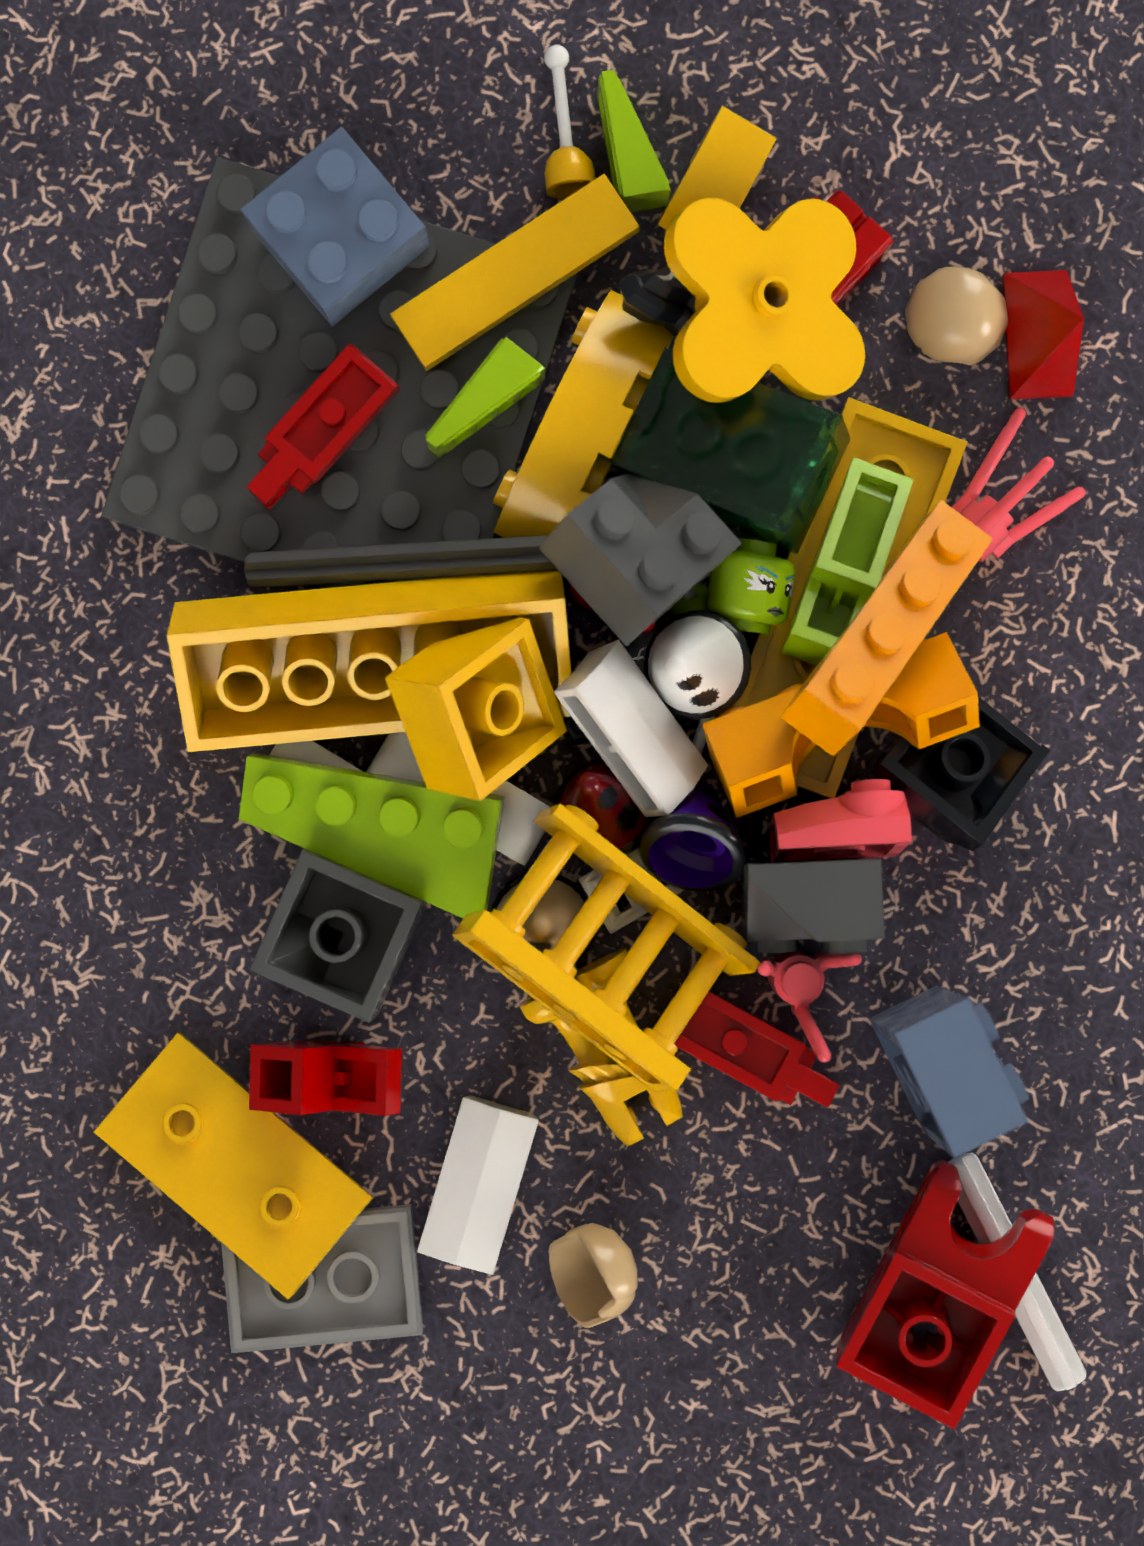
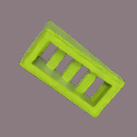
M615 70L602 71L598 79L597 100L612 185L630 212L667 206L671 193L669 181Z
M507 337L504 340L501 338L425 435L429 451L438 458L447 454L533 391L545 379L544 366Z

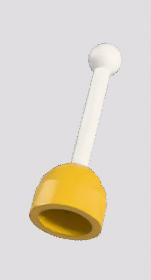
M552 45L546 50L544 61L547 67L552 70L560 148L553 151L546 161L544 175L547 195L556 199H566L595 180L596 177L592 160L581 149L574 147L572 142L564 71L569 62V54L563 46Z

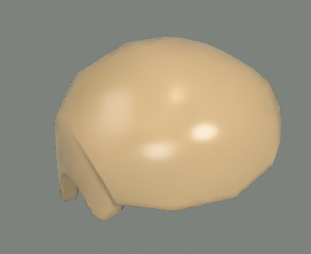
M944 267L930 274L914 287L905 309L907 331L912 341L921 349L923 354L938 362L973 365L982 361L1000 346L1008 325L1005 298L984 274L966 267Z
M595 1223L584 1224L569 1230L564 1236L550 1244L548 1250L550 1272L557 1294L568 1314L579 1325L585 1328L594 1327L618 1317L629 1308L635 1298V1290L638 1287L637 1266L631 1249L614 1230Z

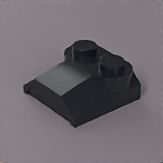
M979 696L978 728L919 750L905 738L898 735L892 745L882 752L876 766L872 770L877 779L890 780L891 790L904 792L911 816L943 841L959 845L971 851H974L985 842L1050 751L1043 744L1041 746Z

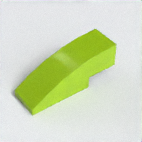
M853 457L812 563L781 653L817 666L838 640L881 580L914 479Z

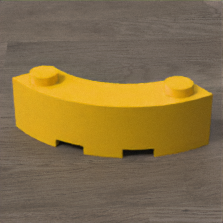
M610 290L598 311L589 307L585 309L571 341L579 345L549 404L519 472L517 473L509 469L497 490L493 504L503 509L493 533L504 538L550 535L569 512L602 487L613 462L609 459L613 458L628 426H631L660 370L674 337L664 326L640 321L623 311V297L621 294Z

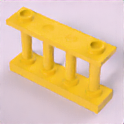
M561 803L539 811L533 822L550 834L552 838L501 911L493 909L490 913L485 909L466 914L452 936L653 1091H677L691 1068L674 1056L678 1051L674 1043L722 971L728 976L755 973L761 962L745 950L747 942L739 933L721 923L713 925L597 833L598 823L585 811L573 805H566L564 807ZM574 853L603 877L552 951L544 949L541 953L522 938L526 933L523 924ZM624 893L649 912L652 917L603 990L595 989L591 992L573 978L577 973L573 965ZM674 932L702 955L653 1029L645 1028L642 1031L624 1017L628 1012L624 1004Z

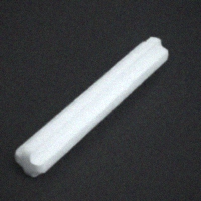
M966 1153L953 1158L948 1163L957 1167L962 1188L958 1203L978 1243H991L1001 1238L1009 1231L1012 1223L978 1156L974 1153ZM1035 1273L1015 1310L1016 1318L1051 1387L1056 1391L1069 1390L1086 1379V1370L1037 1273Z

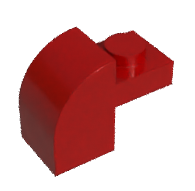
M319 1040L251 1045L249 1110L293 1115H307L332 1110L381 1116L400 1114L402 1048L364 1045V1042Z

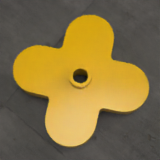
M704 198L693 202L671 220L664 238L666 261L674 276L691 292V295L695 296L696 312L679 331L673 347L675 371L683 386L690 393L708 402H726L752 389L767 370H770L794 394L808 400L819 401L829 399L845 392L856 383L865 363L863 339L855 324L831 299L833 290L850 271L856 255V238L853 228L847 217L837 207L819 199L802 200L779 213L767 228L762 231L741 209L731 202L719 198Z

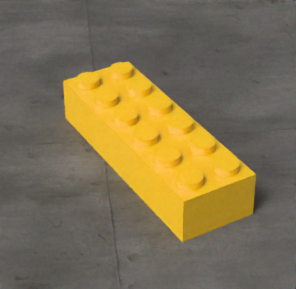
M559 570L450 576L175 602L167 632V641L188 752L405 732L385 677L431 643L519 617L527 618L530 621L553 691H555L571 675L562 574ZM555 695L562 717H570L569 712Z

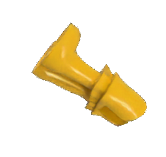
M626 948L612 952L577 970L575 976L578 982L591 992L595 989L603 990L628 953ZM529 997L519 1005L523 1015L534 1024L550 1022L557 1027L579 1061V1064L568 1071L584 1082L579 1088L590 1097L606 1124L627 1147L643 1140L644 1136L637 1124L632 1107H628L625 1101L646 1089L650 1095L648 1099L652 1107L660 1113L666 1126L683 1117L682 1105L677 1091H653L534 998ZM626 1001L624 1006L628 1012L624 1017L638 1027Z

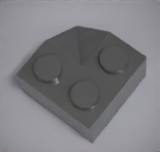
M625 474L610 479L569 512L539 546V549L627 647L709 576L742 543L698 494L635 475Z
M307 849L302 850L250 970L369 1023L379 1015L427 902Z
M849 858L744 864V871L741 877H739L742 937L746 942L757 941L758 953L796 951V940L813 939L821 942L822 950H828L829 953L868 952V940L885 939L881 859Z

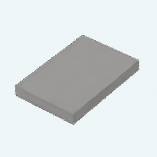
M412 1204L365 1208L290 1299L284 1297L221 1242L231 1353L408 1337L423 1334Z

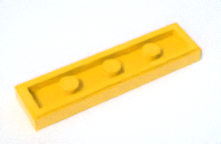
M604 173L390 313L391 319L427 372L639 233L640 226Z

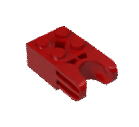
M941 1159L933 1163L844 1329L837 1343L836 1367L955 1430L1016 1316L1015 1310L1054 1237V1218L1039 1209L1023 1210L1009 1231L1001 1238L991 1243L981 1244L965 1240L955 1232L950 1223L953 1209L962 1189L958 1169L956 1166ZM924 1321L935 1324L937 1333L934 1335L927 1330L924 1338L913 1335V1325Z

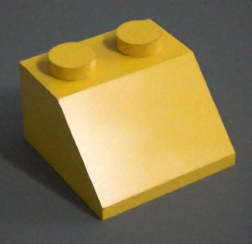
M519 617L431 643L385 677L427 789L482 801L567 732L530 621L527 618Z

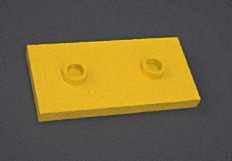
M177 1033L94 1131L98 1137L287 1299H290L374 1198L276 1113L249 1110V1090L181 1033Z

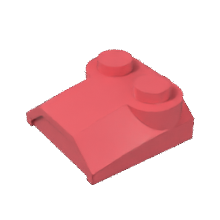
M886 779L852 782L851 791H846L844 795L776 812L770 820V862L896 857L912 842L910 813L904 792L891 790L890 780Z

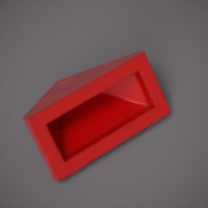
M1067 270L1004 273L1002 275L1003 297L1005 298L1008 316L1005 337L1009 400L1072 397L1075 389L1084 317Z

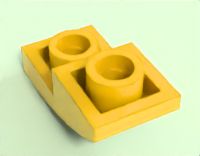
M722 105L693 155L687 171L660 216L658 225L667 230L671 220L680 211L693 202L704 198L723 199L740 209L777 138Z

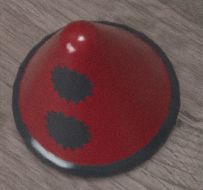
M596 759L585 763L574 770L561 784L553 805L555 806L560 803L564 807L566 805H573L585 811L598 823L599 828L596 832L625 855L638 848V841L642 831L651 822L656 820V816L645 817L603 759Z

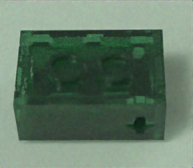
M665 347L611 464L619 476L631 474L696 493L726 526L763 541L775 543L780 548L798 554L851 438L843 415L758 382L748 392L726 402L716 403L702 400L694 396L683 386L675 371L673 350Z

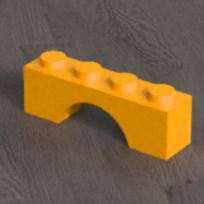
M940 500L908 537L883 572L880 582L831 649L814 668L780 717L831 756H834L861 730L993 538L944 501Z
M947 632L929 639H923L863 727L881 728L896 733L909 741L918 750L979 727L978 692ZM803 684L789 686L779 692L777 696L748 707L730 708L718 715L716 719L702 724L710 758L736 818L797 796L798 776L801 766L807 755L817 744L780 716Z

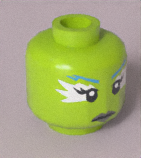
M739 538L742 544L710 574L706 607L708 611L718 613L729 619L740 631L769 635L771 625L782 624L789 616L796 574L795 567L788 560L776 557L777 544Z

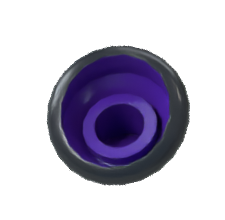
M708 784L695 786L669 815L662 816L651 822L642 831L638 841L639 855L647 869L659 880L682 890L710 892L725 888L741 877L744 871V864H747V852L744 843L735 833L715 789Z

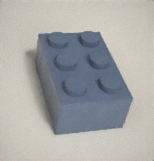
M936 985L868 1018L923 1132L954 1158L1029 1122L1020 1105L1029 1100L1028 1093L1014 1066L1011 1063L1004 1066L1001 1059L996 1056L990 1043L999 1039V1035L993 1020L981 1002L974 1004L969 997L967 998L959 993H954Z

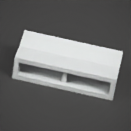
M619 640L589 651L576 670L554 691L560 702L645 817L669 815L693 790L708 766Z
M472 1095L463 1097L419 1243L418 1253L493 1275L539 1122L534 1114Z

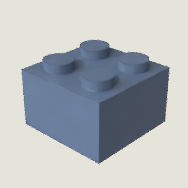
M342 126L240 209L252 232L332 327L430 247L425 225Z

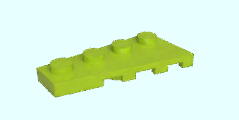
M253 752L246 758L239 820L464 919L466 914L488 909L505 796L489 794L482 801L427 789L425 782Z

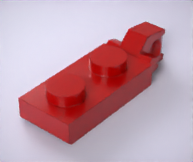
M352 343L348 344L264 437L267 443L259 451L258 456L267 464L246 486L250 494L269 510L292 486L303 494L312 483L315 485L394 398L400 391L399 385Z
M710 991L674 1043L677 1048L775 1102L779 1099L791 1105L799 1092L828 1108L840 1087L834 1080L811 1068L817 1055L806 1048L807 1045Z

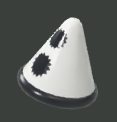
M705 610L687 611L675 615L664 622L653 634L644 658L645 677L670 712L689 719H707L720 715L731 708L742 696L751 673V654L747 641L740 629L722 615Z

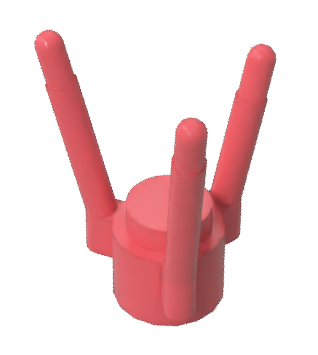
M1023 408L1014 410L964 494L951 506L993 538L978 560L979 562H983L990 554L998 559L1013 543L1068 509L1069 506L1082 499L1086 494L1083 487H1076L1007 530L1014 522L1008 512L1054 466V460L1047 456L1028 472L999 502L989 495H986L980 502L976 501L1024 420L1026 411Z
M800 951L783 952L775 959L762 958L758 966L759 974L768 976L770 988L783 1001L791 1004L792 1014L798 1019L818 1059L822 1063L829 1062L831 1053L809 1011V1003L817 999L824 988L825 977L823 972L828 968L857 966L862 962L861 955L859 953L827 954L820 951L814 956L809 957Z

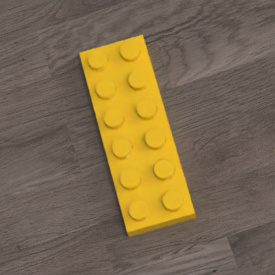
M848 397L786 559L793 564L796 573L789 616L784 623L771 625L769 635L758 634L751 652V667L753 671L742 696L731 708L748 707L777 696L779 692L789 686L804 684L816 667V665L783 654L781 650L853 457L914 479L884 568L885 571L911 533L940 500L946 502L967 446V441ZM859 732L834 756H831L816 745L807 755L801 766L797 787L828 799L835 798Z

